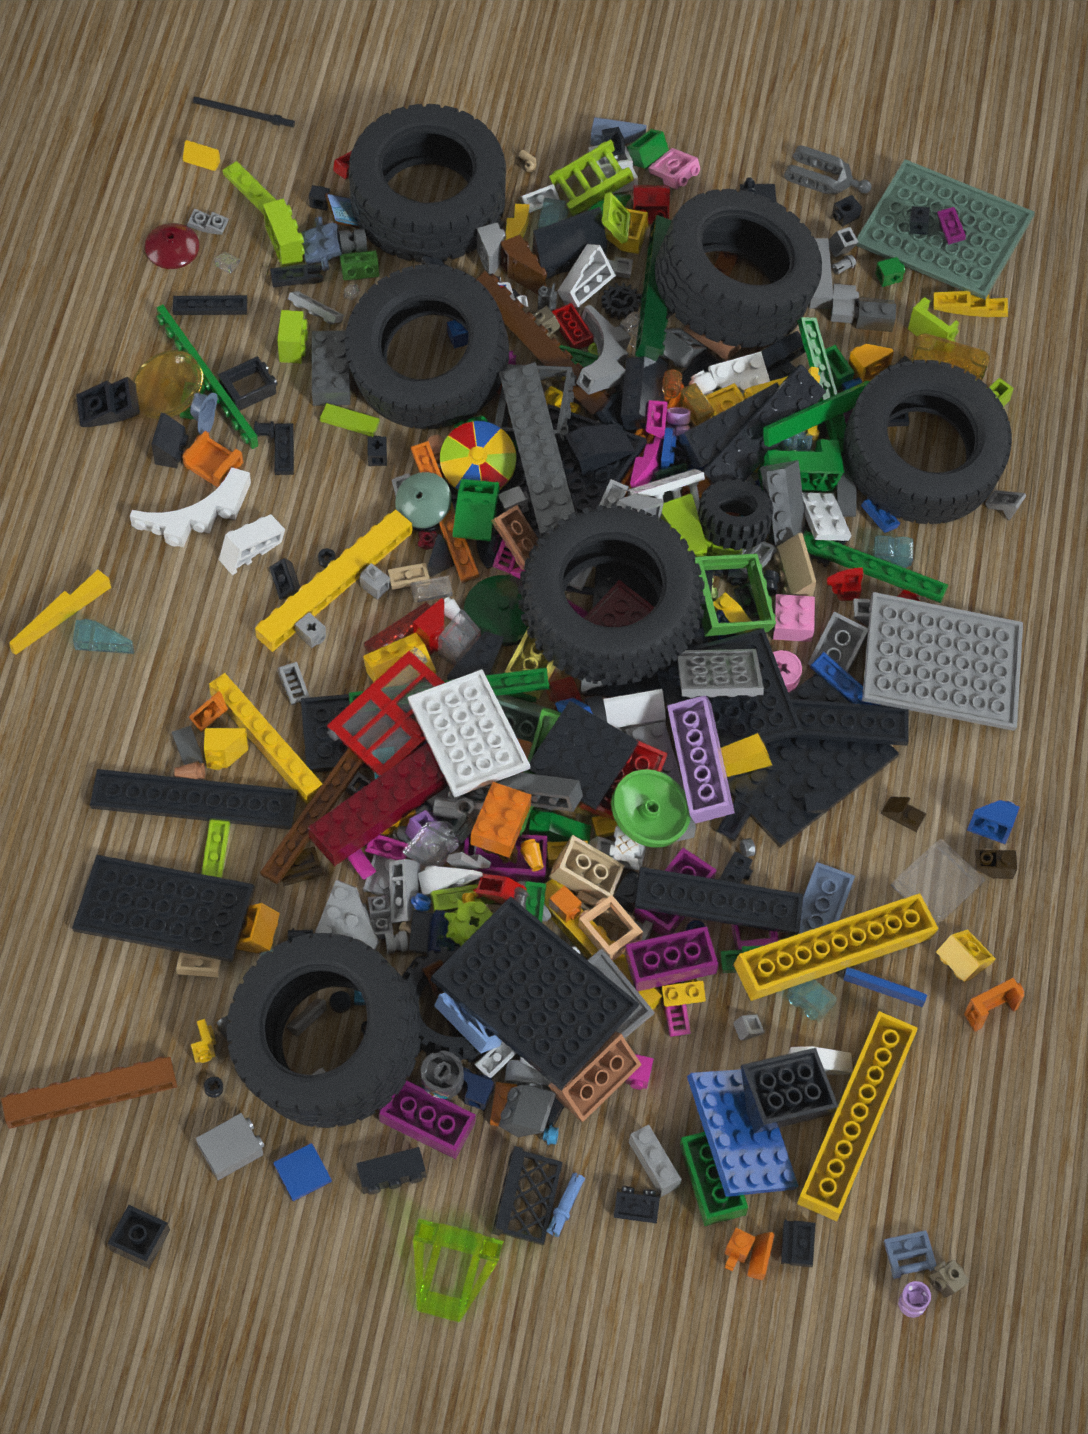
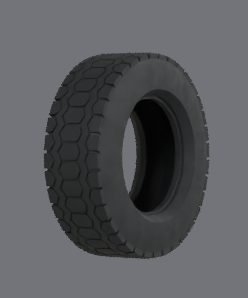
M426 264L415 265L414 269L413 266L403 268L402 272L397 270L389 274V278L387 276L377 281L378 285L376 283L367 290L368 294L365 292L358 300L359 303L355 305L346 328L345 351L347 362L362 396L377 413L386 419L405 427H415V429H426L427 427L428 429L440 428L441 425L443 428L453 425V422L457 424L462 420H466V416L469 418L478 412L477 409L481 410L488 404V401L496 394V390L498 391L502 382L499 372L507 369L509 361V341L499 307L492 295L471 275L444 265L442 267L434 264H428V267ZM428 315H441L457 321L468 331V345L460 361L452 369L437 377L428 379L409 378L393 370L387 363V352L392 338L401 327L416 318Z
M911 360L898 363L880 372L865 386L859 395L844 433V458L849 474H851L855 485H858V489L864 496L868 495L867 499L874 505L878 504L877 507L884 510L886 513L890 511L891 515L899 519L902 516V520L912 523L915 520L919 524H927L928 521L929 524L947 523L965 517L976 510L995 488L1006 468L1011 452L1012 433L1010 422L1008 421L1009 418L1005 409H1003L1002 403L996 398L995 393L990 388L986 389L987 385L979 378L975 380L976 376L968 371L964 373L965 369L955 365L951 368L952 364L942 361L938 364V361L927 360L926 363L925 360H914L913 362ZM908 412H927L939 416L949 422L960 434L966 449V462L960 467L947 472L934 473L917 469L906 463L895 452L888 437L887 424L895 417Z

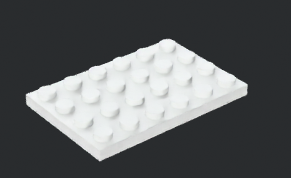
M483 670L408 697L413 713L454 798L530 769V764Z

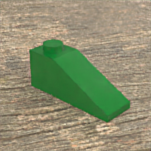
M531 811L529 835L547 836V841L567 842L574 835L582 841L590 843V825L551 812Z

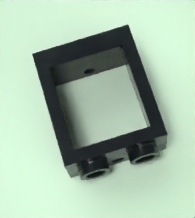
M258 356L218 374L219 383L239 411L276 394L277 381L273 375L270 376L266 363L261 362ZM257 372L265 386L240 396L232 383Z

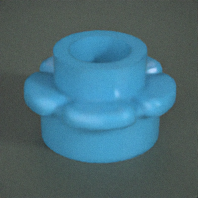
M552 1125L549 1128H545L543 1141H547V1145L557 1144L559 1128L552 1127Z

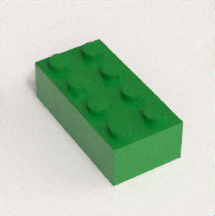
M705 1132L682 1137L679 1146L704 1226L746 1216L748 1205L745 1195L725 1196Z

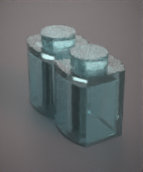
M875 536L873 556L903 568L911 566L913 561V539L908 537Z

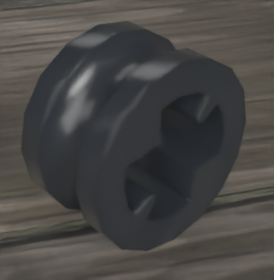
M329 548L322 549L318 553V562L324 568H327L332 560H336L335 552ZM325 556H329L328 561H325Z
M213 1076L205 1081L204 1090L206 1095L211 1098H217L223 1093V1082L219 1077ZM215 1083H217V1087L219 1089H214L213 1091H210L209 1085L213 1086Z

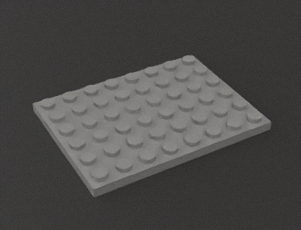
M873 592L870 603L862 701L1015 731L1018 718L1023 622Z

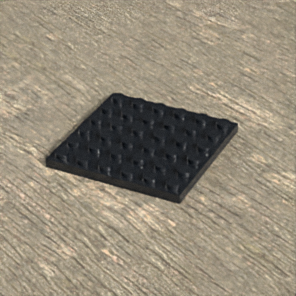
M764 628L686 649H756L763 683V695L754 697L748 695H737L735 697L707 696L712 706L720 748L757 733L764 744L802 734L801 725ZM677 660L674 663L671 662L664 671L661 672L658 669L655 672L660 689L663 691L666 706L693 699L682 696Z

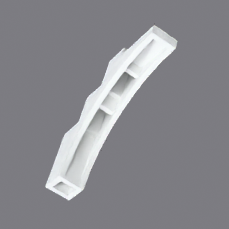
M231 468L225 480L208 497L192 506L177 511L147 513L132 510L130 514L131 525L138 530H147L156 535H164L165 543L171 546L184 547L191 529L200 533L210 534L217 515L225 519L236 520L251 484L250 472Z

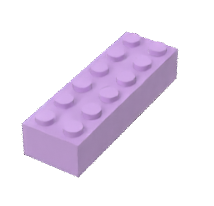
M700 696L667 705L691 818L696 824L735 813L712 706L707 696Z

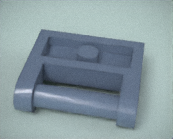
M926 1230L884 1240L894 1279L901 1278V1275L922 1270H935L936 1261ZM922 1255L926 1257V1261L899 1266L898 1264L899 1260Z

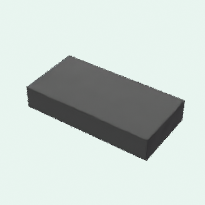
M191 725L172 732L183 765L197 761L199 763L204 762Z

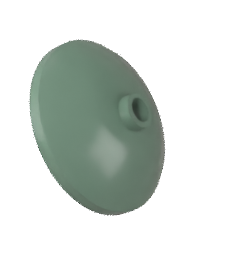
M430 472L417 473L408 477L399 487L395 500L396 510L412 523V527H432L442 521L449 512L452 494L446 481L439 475ZM419 494H423L421 498H417Z

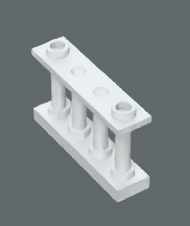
M693 469L628 489L627 494L628 496L633 494L647 497L654 496L657 499L663 500L664 492L672 491L673 499L681 497V487L687 485L690 487V493L693 495L698 513L700 500L697 484L699 481L705 480L704 472Z

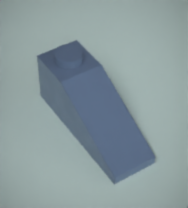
M594 117L590 145H600L602 143V130L614 127L620 128L625 144L634 142L646 133L647 125Z

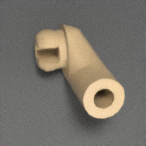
M521 150L518 157L525 161L524 167L526 171L533 172L536 169V158L525 150Z

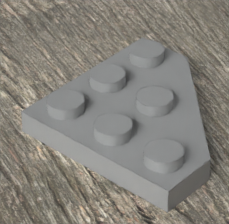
M336 880L315 933L350 936L353 939H358L368 944L375 950L379 943L370 924L371 921L366 909L360 900L357 888Z

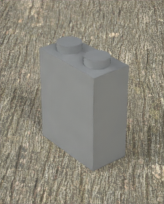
M242 1113L196 1138L197 1145L217 1180L226 1177L263 1156L262 1147H264V1143L259 1135L255 1137L252 1132L254 1129L252 1122L249 1118L245 1119Z

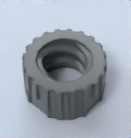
M751 838L740 840L742 855L746 857L755 855V845Z

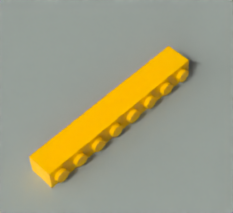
M226 673L209 683L211 696L218 691L221 692L228 708L226 713L239 728H246L247 737L292 789L298 790L299 797L308 805L322 786L321 781Z
M551 879L545 883L544 905L551 914L550 919L589 960L599 950L579 928L580 915L576 919H570L565 923L549 907V898L564 886ZM593 920L589 922L609 946L615 942L607 937V933L602 926H597ZM621 954L613 962L633 985L626 957L624 954ZM658 987L638 991L652 1009L661 1004L662 994Z

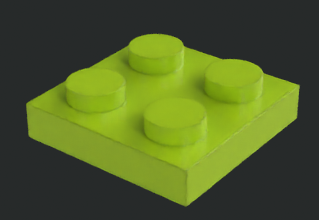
M612 192L607 193L603 203L602 224L604 227H607L621 244L628 242L631 213Z

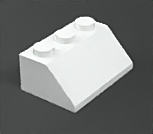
M662 689L603 699L607 723L624 733L626 729L666 722Z

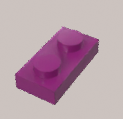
M955 207L938 211L937 217L948 245L966 240V235Z

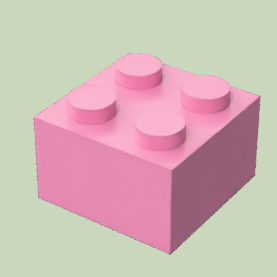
M776 594L773 605V613L776 615V624L773 627V640L812 642L815 597Z

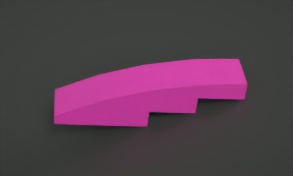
M655 436L653 444H646L643 457L635 458L630 482L631 488L648 484L661 463L664 439Z

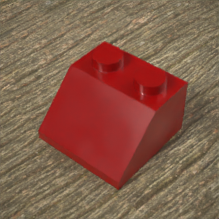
M443 598L413 621V633L418 634L425 644L429 655L438 652L444 646L445 600Z

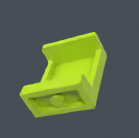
M924 297L912 310L908 330L943 354L947 349L950 350L956 342L954 339L959 332V322L955 320L949 326L928 311L930 300Z

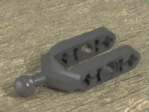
M802 145L797 146L793 154L797 162L840 175L838 180L836 181L831 177L796 165H789L784 173L786 180L825 194H838L850 186L856 187L859 192L866 194L872 188L868 180L858 181L852 179L853 176L849 164L845 163L841 158Z

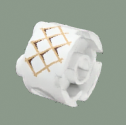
M616 826L614 832L616 841L615 844H611L610 856L624 864V868L640 870L646 847L630 839L619 826Z

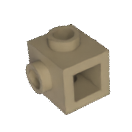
M547 305L533 314L536 318L534 322L538 326L542 324L549 331L546 334L547 336L561 328L555 315Z
M945 1260L934 1267L936 1271L930 1275L935 1288L942 1293L944 1298L956 1293L970 1282L964 1274L962 1267L955 1260L948 1263Z

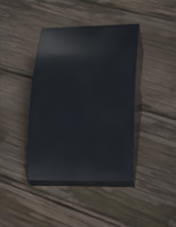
M125 377L112 384L107 380L76 394L81 427L112 424L140 414L136 383L129 377Z

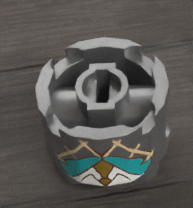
M439 1051V1053L428 1055L421 1066L422 1088L431 1096L443 1098L447 1101L458 1094L464 1082V1071L460 1059L448 1051Z

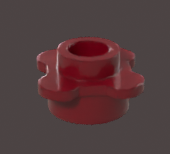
M420 531L418 533L420 538L418 547L425 550L433 549L437 533L434 531L430 533Z

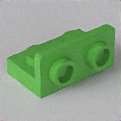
M376 250L340 255L343 280L379 277Z

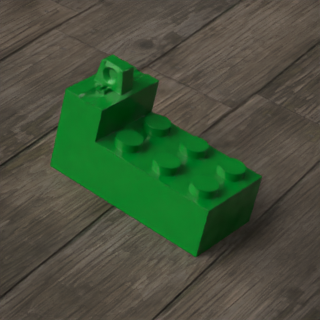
M818 439L815 450L807 452L768 450L764 461L757 471L760 487L763 490L762 466L798 460L802 492H833L844 473L839 440Z

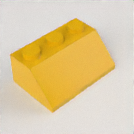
M417 633L363 656L367 674L373 682L409 650L434 673H436V669L425 644ZM408 665L384 688L410 685L420 674L411 665Z

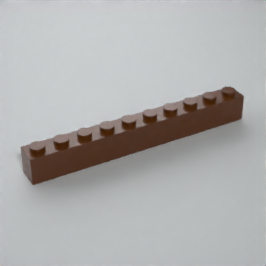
M484 271L476 280L492 295L499 307L503 321L509 329L545 366L572 367L573 373L577 376L578 380L583 368L579 362L575 365L571 361L573 356L567 350L563 352L559 348L561 344L554 336L550 339L546 335L549 331L542 324L538 326L534 322L536 318L530 311L525 313L522 310L524 305L517 298L513 300L510 297L512 293L504 285L501 288L498 285L500 280L493 273L489 275ZM577 383L576 386H573L572 390L575 398L596 419L599 417L596 412L610 397L605 390L588 395Z

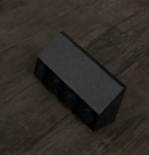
M645 356L626 358L621 418L625 430L646 429L648 401H665L667 367Z

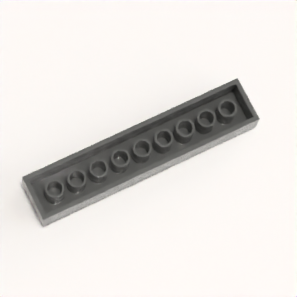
M535 362L499 372L542 538L549 527L554 529V526L557 525L556 522L562 518L564 520L569 519L568 515L575 512Z

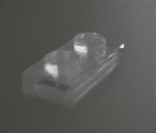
M449 576L411 582L414 603L453 596Z

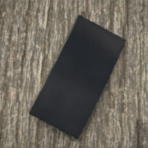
M740 569L713 570L714 576L721 577L727 575L726 583H731L733 586H741L747 581L748 575Z

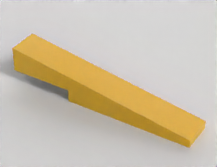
M97 569L71 595L66 591L61 593L9 642L12 653L18 654L111 588L109 578Z

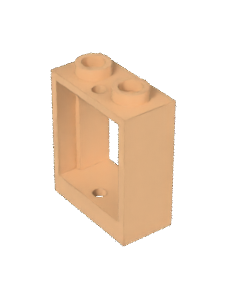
M612 895L607 899L602 898L599 900L596 907L591 910H585L579 918V928L598 950L603 949L612 961L625 952L626 944L642 940L643 931ZM611 907L630 932L609 946L589 922Z

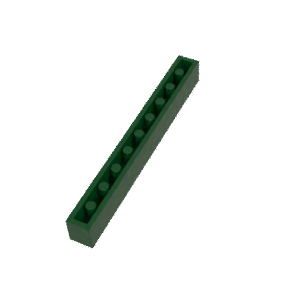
M656 215L650 227L635 356H645L655 362L659 356L663 355L665 350L663 343L667 332H664L668 324L666 316L669 312L656 284L655 262L672 221Z

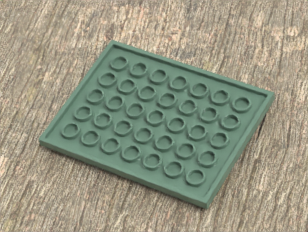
M905 159L858 235L857 240L859 243L856 246L886 259L898 257L900 263H903L905 267L960 290L969 291L972 295L985 300L1031 223L1035 212ZM912 206L930 207L928 235L910 234ZM955 207L965 232L966 240L948 245L939 223L937 212Z

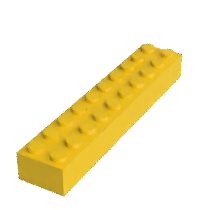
M919 893L741 953L733 965L750 1001L846 969L847 967L930 940L937 932L938 927Z
M880 1011L878 1012L838 1105L839 1107L835 1112L797 1202L798 1205L836 1222L838 1221L917 1032V1027Z

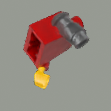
M483 874L478 887L473 892L464 893L462 901L464 904L472 901L475 902L474 897L479 899L484 896L497 903L504 904L512 897L526 909L525 903L529 894L525 886L508 877Z

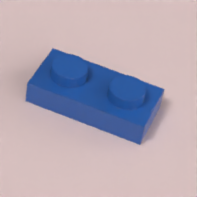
M673 428L665 429L661 468L669 471L670 464H674L675 453L672 452V447H676L677 436H674Z
M869 499L862 503V508L884 533L894 530L900 525V522L895 516L890 514V511L886 513L884 510L877 507L878 504L874 505Z

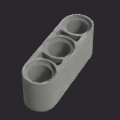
M509 1060L507 1062L504 1083L517 1084V1086L527 1085L552 1092L548 1086L551 1082L536 1069L523 1064L519 1060Z

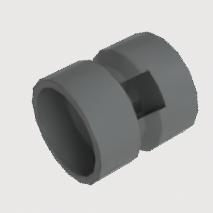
M364 228L354 229L353 232H350V230L339 231L342 254L352 253L353 251H367Z

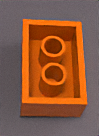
M492 782L472 829L471 845L510 857L531 807L532 795Z

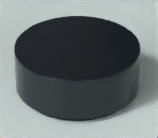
M337 991L330 997V1006L333 1011L344 1013L351 1006V998L348 993Z

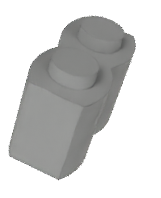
M833 285L831 321L853 323V319L857 318L858 307H855V303H858L859 292L856 291V286Z

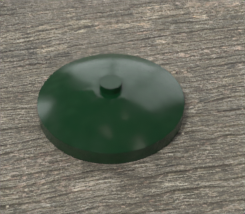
M511 575L491 576L478 582L469 591L464 604L465 621L470 631L478 639L486 631L504 637V646H512L521 642L529 626L524 625L521 615L525 614V612L519 609V600L523 599L521 594H518V587L523 585L519 578Z

